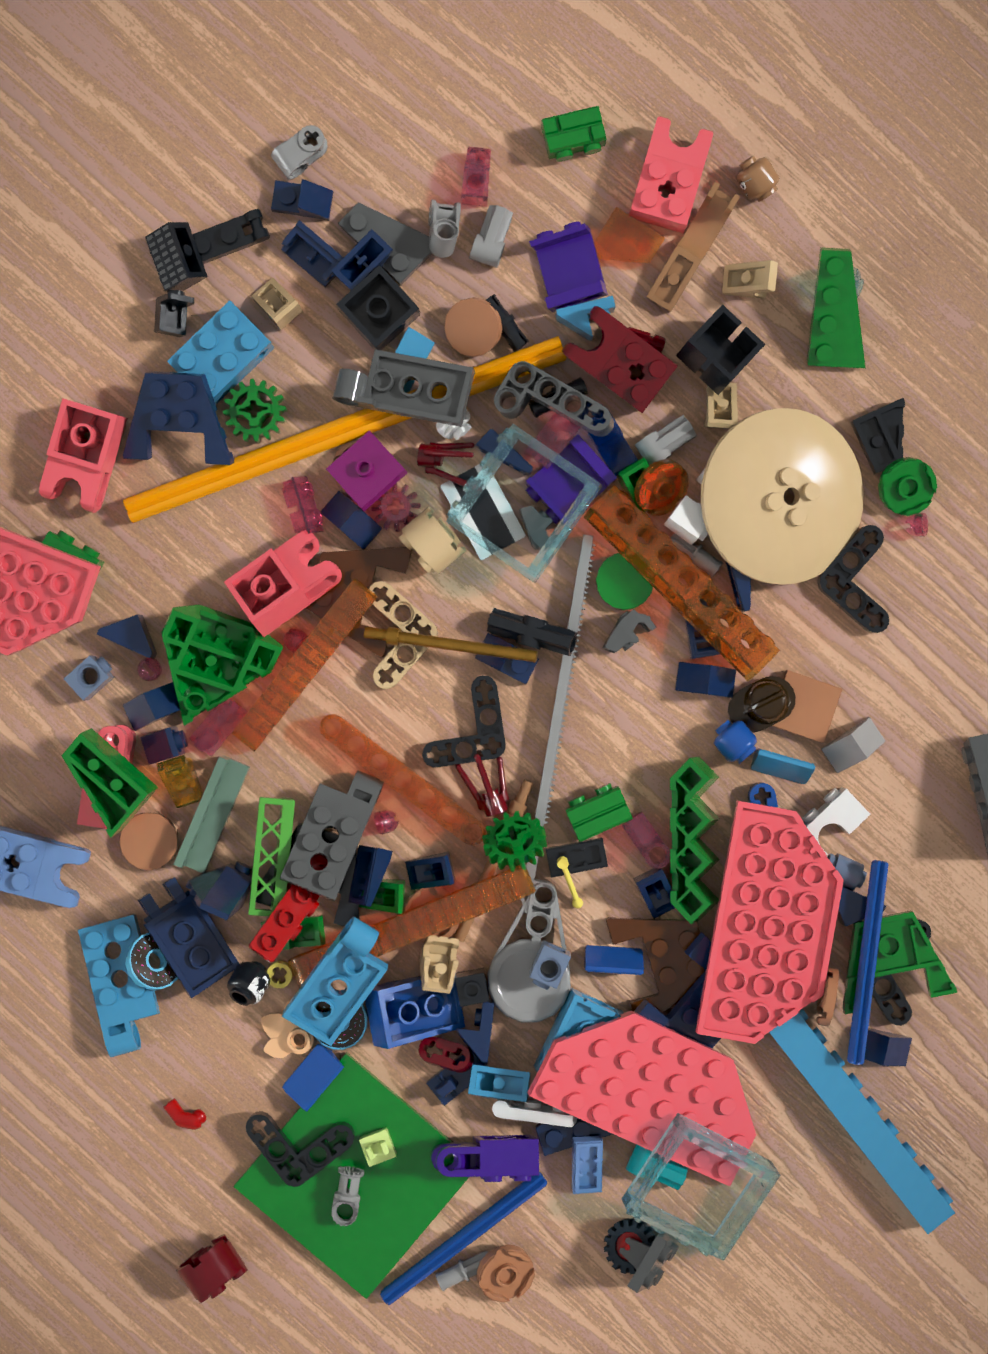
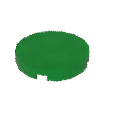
M911 457L900 458L889 464L881 474L878 484L879 497L885 507L894 513L905 516L918 514L926 509L932 502L931 499L937 489L936 475L932 468L920 459Z
M629 552L616 553L607 558L598 569L596 577L597 591L602 600L611 607L620 610L634 609L643 604L652 593L654 585L653 572L647 561L639 555Z

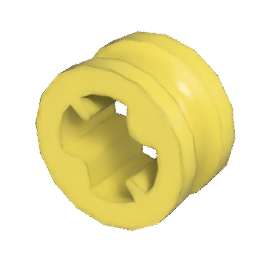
M276 961L267 970L271 980L270 985L277 989L286 987L294 976L292 966L285 961ZM279 967V970L284 968L287 971L284 976L286 981L281 982V979L276 981L273 978L276 973L274 968Z

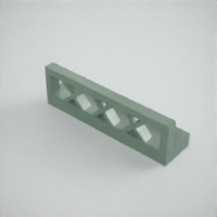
M224 755L219 756L173 865L180 868L186 866L200 873H206L250 766Z

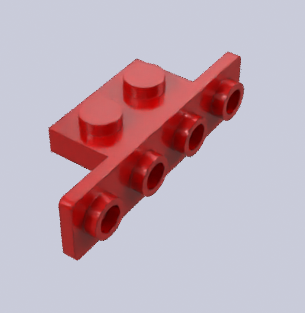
M315 855L310 860L311 867L318 871L323 870L328 864L327 859L321 855ZM291 885L249 943V948L269 963L274 962L289 939L293 941L301 932L303 926L300 924L306 916L310 917L318 908L320 903L317 900L320 895Z

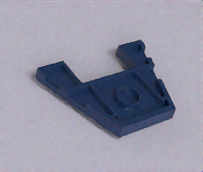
M155 371L145 373L123 452V459H151V430L204 433L205 464L231 465L234 463L233 454L229 452L225 441L227 436L224 428L220 426L215 412L217 407L205 374Z
M701 932L685 950V953L705 969L702 975L667 1015H664L646 999L641 1002L634 1012L713 1049L721 1038L700 1035L695 1032L711 947L709 938Z

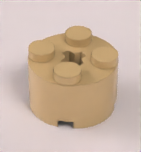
M428 506L402 528L403 534L399 538L409 550L417 551L421 556L417 560L428 573L437 572L440 574L464 554L466 549L465 547H457L461 543L459 538L441 517L436 519L434 516H431L435 511Z

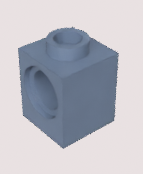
M89 655L64 680L85 701L90 700L115 677L110 672L113 668L102 656L97 658L96 656ZM90 668L95 669L98 674L97 681L94 684H89L85 678V674Z
M543 940L529 971L530 978L534 979L533 983L546 990L549 987L557 989L571 959L570 951ZM548 960L557 964V969L550 974L544 973L541 970L542 963Z

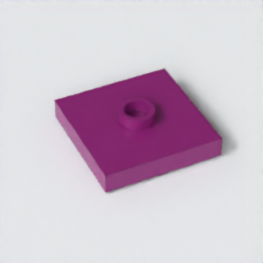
M370 430L326 468L363 511L367 510L407 474L402 465Z

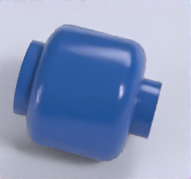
M727 720L715 730L718 736L714 740V745L728 762L737 761L740 764L757 750L755 747L757 738L743 721L739 720L732 724Z

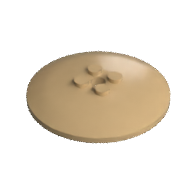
M779 408L765 410L752 414L735 424L724 434L713 449L707 461L701 484L703 521L716 550L730 566L741 574L768 584H795L822 574L855 536L863 511L864 490L862 475L851 447L844 437L827 421L798 409ZM788 488L795 495L794 501L790 505L784 500V493Z

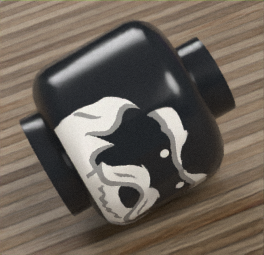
M257 961L242 962L237 965L229 978L227 988L233 1001L240 1005L248 1006L249 1004H256L262 999L271 980L263 964Z

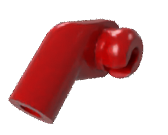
M175 1098L163 1106L174 1123L181 1128L196 1130L201 1128V1124L206 1121V1114L201 1109H197L193 1113L185 1112Z

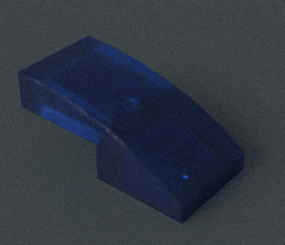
M603 416L600 419L592 418L596 425L598 423H605ZM613 418L614 427L608 435L598 437L588 431L587 433L605 465L617 476L619 472L637 462L638 459Z

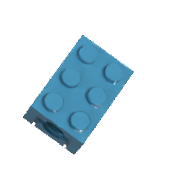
M229 300L167 362L178 373L205 374L214 402L217 405L230 392L231 388L233 389L274 349V346Z
M571 988L566 1002L561 1007L534 1064L536 1072H538L554 1039L562 1036L568 1037L581 1032L583 1028L602 1021L608 1022L621 1017L620 1014L624 1012Z

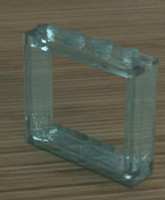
M512 424L510 428L506 427L503 433L499 434L496 440L499 444L494 452L491 453L489 451L480 463L482 469L477 477L471 476L463 488V491L466 493L459 502L455 500L452 503L451 509L446 514L449 516L446 522L536 583L594 500L602 485L518 426ZM518 439L585 485L529 567L462 522Z
M677 1113L625 1192L622 1202L627 1210L626 1214L633 1216L636 1222L641 1223V1221L650 1224L658 1233L663 1235L668 1233L674 1236L682 1245L689 1246L690 1244L697 1247L705 1256L713 1255L724 1261L781 1175L772 1161ZM683 1139L753 1174L714 1235L643 1201Z

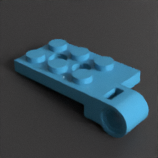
M133 914L78 930L105 1046L110 1057L140 1050V1034L134 1021L160 1014L155 991L136 985L128 975L125 965L130 944L141 935L137 916ZM112 942L118 943L121 947V953L116 959H111L107 955V947ZM119 970H123L128 976V982L123 987L116 986L113 980L115 973Z
M353 916L283 1010L282 1017L332 1046L388 970L387 963L369 953L378 939L379 931ZM335 980H342L347 984V987L344 990H336L331 986V983ZM319 1002H326L330 1005L331 1009L327 1012H320L315 1008V1005Z

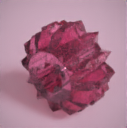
M396 483L392 487L393 492L389 493L387 491L384 494V498L380 497L377 500L381 505L371 507L372 512H382L375 518L377 523L387 519L383 526L384 530L388 531L391 524L394 523L395 532L398 533L401 530V522L406 526L409 523L408 517L414 519L418 516L416 513L411 512V510L421 509V504L410 503L418 495L416 492H413L406 497L409 490L408 485L405 484L401 492H398V485ZM395 500H398L400 505L404 504V509H400L398 515H393V511L388 510L389 506H393Z

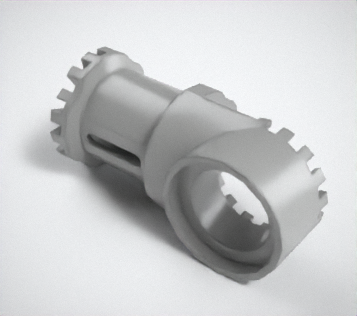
M340 1166L338 1168L340 1180L338 1191L334 1192L331 1216L333 1221L340 1226L351 1225L357 1218L360 1202L358 1190L360 1178L364 1176V1170L355 1167L350 1169V1166ZM351 1179L350 1188L348 1189V1182ZM341 1204H349L353 1209V1215L351 1218L342 1219L337 1214V1207Z

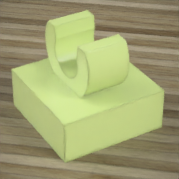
M387 1127L359 1137V1142L369 1167L397 1156Z

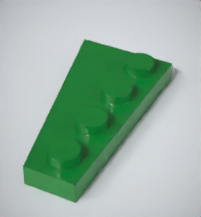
M820 247L807 353L808 366L866 369L852 252L850 249Z

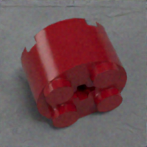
M225 1234L211 1241L214 1246L209 1245L196 1251L176 1270L194 1298L200 1303L209 1297L212 1299L217 1297L227 1288L225 1283L231 1279L233 1281L238 1279L248 1270Z

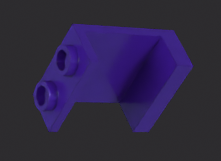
M579 221L565 225L562 231L553 233L552 230L537 234V239L529 241L530 246L536 250L548 297H545V301L550 311L556 312V309L592 301L608 295L592 233L585 223L581 224Z
M577 434L561 452L534 476L526 480L525 484L528 488L525 491L535 503L541 501L548 508L545 513L553 520L555 525L560 522L565 526L609 487L617 477L581 436Z

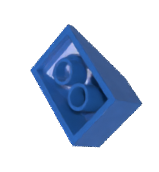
M421 976L376 985L365 1000L373 1046L390 1049L454 1031L456 1028L461 1029L465 1027L455 977L450 994L423 991Z

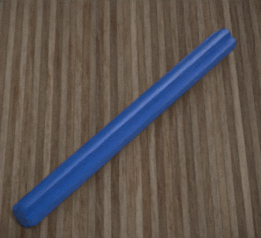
M873 860L871 862L847 1061L854 1065H863L865 1059L889 866L887 862Z
M539 1172V1175L531 1176V1181L522 1182L382 1289L380 1295L387 1305L394 1303L547 1185V1180L543 1174Z

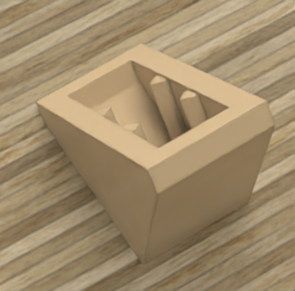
M273 277L251 296L280 330L303 312L298 302Z

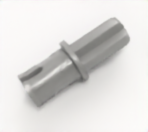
M675 533L668 541V546L688 559L687 563L689 565L693 563L710 575L711 578L714 577L723 564L722 561H719L702 549V544L699 546L695 543L690 545Z
M483 1251L464 1261L460 1259L458 1264L440 1273H436L435 1275L441 1290L444 1291L464 1280L469 1282L470 1277L477 1275L480 1261L488 1251Z

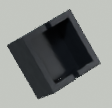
M723 304L676 354L694 373L699 370L702 373L699 378L717 395L727 387L765 346V343L748 327H745L734 341L731 342L728 338L742 322Z

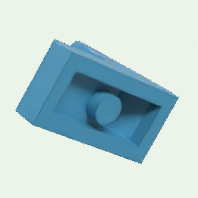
M609 296L556 309V320L587 340L592 341L593 335L589 322L591 309L594 306H599L609 314L613 313L616 308L614 298Z
M472 1064L468 1094L527 1103L531 1073Z

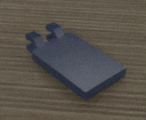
M174 877L162 884L171 897V902L159 908L150 893L138 899V902L148 915L144 918V927L188 996L193 998L235 970L239 962L207 911L198 907L194 900L195 896L191 895L189 891L184 893Z

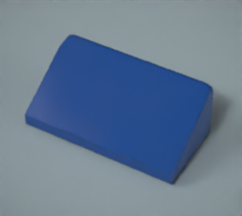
M587 945L585 947L584 968L587 972L642 975L644 974L643 951L640 948Z
M317 1044L283 1084L282 1088L303 1110L308 1111L344 1066L332 1050Z

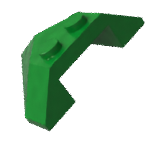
M199 604L173 607L162 630V638L183 725L185 726L192 722L193 718L203 711H210L247 688V684L261 676L263 678L270 674L279 658L283 645L269 635L263 637L251 622Z

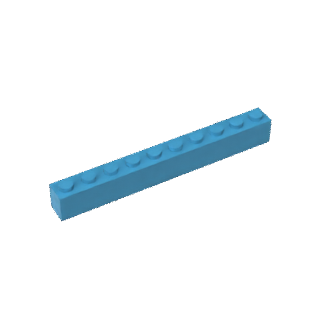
M801 1009L797 1015L780 1027L777 1026L769 1033L927 1234L931 1233L955 1214L949 1205L953 1202L952 1198L943 1187L937 1190L931 1181L935 1179L933 1174L925 1164L921 1167L918 1166L913 1159L917 1156L915 1151L907 1141L903 1144L899 1142L896 1138V1135L899 1133L897 1128L889 1119L885 1121L881 1119L878 1115L881 1108L871 1096L867 1098L863 1096L859 1091L863 1085L853 1073L850 1075L845 1073L841 1068L845 1065V1062L835 1050L830 1053L823 1044L827 1042V1039L817 1027L812 1030L805 1021L809 1019V1016Z

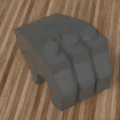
M533 506L524 507L519 510L529 541L535 550L538 549L542 552L545 549H556L568 538L565 533H562L556 539L548 537L545 529L553 520L543 510L538 512Z
M634 609L630 612L626 611L618 619L603 649L612 653L617 652L621 648L626 651L634 643L639 642L638 637L633 632L637 624H641L647 632L654 630L656 626L651 621L650 616L640 614Z

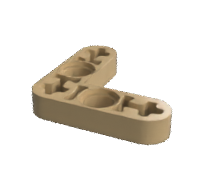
M378 581L370 586L368 590L369 601L395 625L401 628L403 632H409L406 627L413 623L416 615H419L422 619L417 621V623L424 628L429 625L432 628L430 634L437 636L438 631L434 623L391 585ZM386 587L388 589L386 595L392 601L395 596L400 599L392 605L389 612L384 610L388 606L384 600L381 599L378 602L374 600L376 597L374 590L376 588L382 590ZM406 605L410 608L411 617L409 620L400 622L395 618L394 613L398 606ZM412 627L411 631L409 632L420 634L419 631L414 627ZM400 643L398 646L395 645L373 672L375 684L382 689L393 688L429 647ZM402 646H409L414 652L413 659L408 663L401 662L397 657V651ZM392 657L394 662L403 667L404 670L399 673L398 669H396L392 673L391 677L394 679L392 683L388 681L381 683L379 680L382 676L379 672L381 669L385 671L390 669L392 664L388 663V660Z

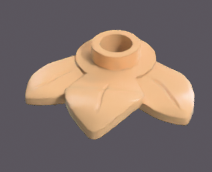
M287 1001V1003L285 1004L284 1009L286 1008V1006L289 1004L290 1001ZM272 1013L261 1018L262 1027L271 1038L264 1047V1052L274 1058H284L292 1052L295 1054L306 1053L313 1046L314 1036L283 1018L281 1013ZM302 1034L305 1037V1042L297 1043L295 1035Z

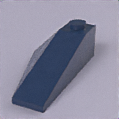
M236 862L235 865L230 863L188 880L186 887L191 889L190 894L195 896L194 900L200 909L228 920L243 907L251 889L252 868L241 862Z

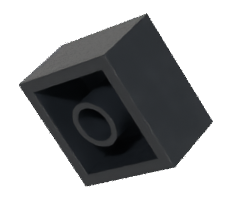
M380 265L336 304L339 312L374 350L384 349L420 316L419 307Z

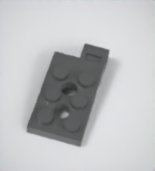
M375 349L368 376L351 369H339L332 399L349 406L462 427L475 370L473 367ZM416 380L419 383L418 389L411 394L405 393L404 385L406 382ZM438 385L447 387V393L441 399L432 397V390Z
M358 770L347 794L320 783L280 876V880L335 902L385 781ZM326 828H334L337 830L339 838L334 843H326L322 839V832ZM323 855L327 859V866L319 871L313 869L310 865V860L313 856Z

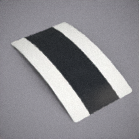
M485 461L456 476L480 486V492L451 481L441 485V489L480 560L493 555L526 536Z

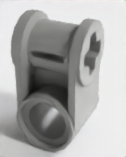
M309 125L302 128L289 140L277 146L272 151L271 157L287 179L292 180L326 153L328 145L322 131L316 126ZM311 138H313L318 143L314 147L312 144H309L308 140Z
M431 200L428 218V225L430 226L429 249L437 257L446 258L454 253L459 233L461 203L456 202L454 205L437 203L436 200Z

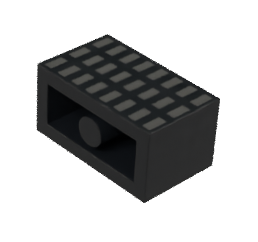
M168 222L145 236L165 292L168 290L185 291L208 277L188 222Z

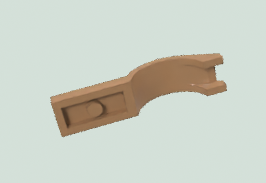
M717 182L713 184L699 211L646 298L669 312L673 310L740 198L737 194L731 198L718 190L720 184Z

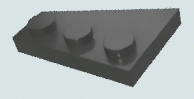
M359 202L338 223L356 243L372 229L393 249L382 268L400 286L432 255L429 249V236Z

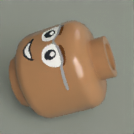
M753 155L739 165L742 170L737 174L736 180L748 199H757L760 202L778 190L776 185L780 179L779 175L766 157L756 159Z

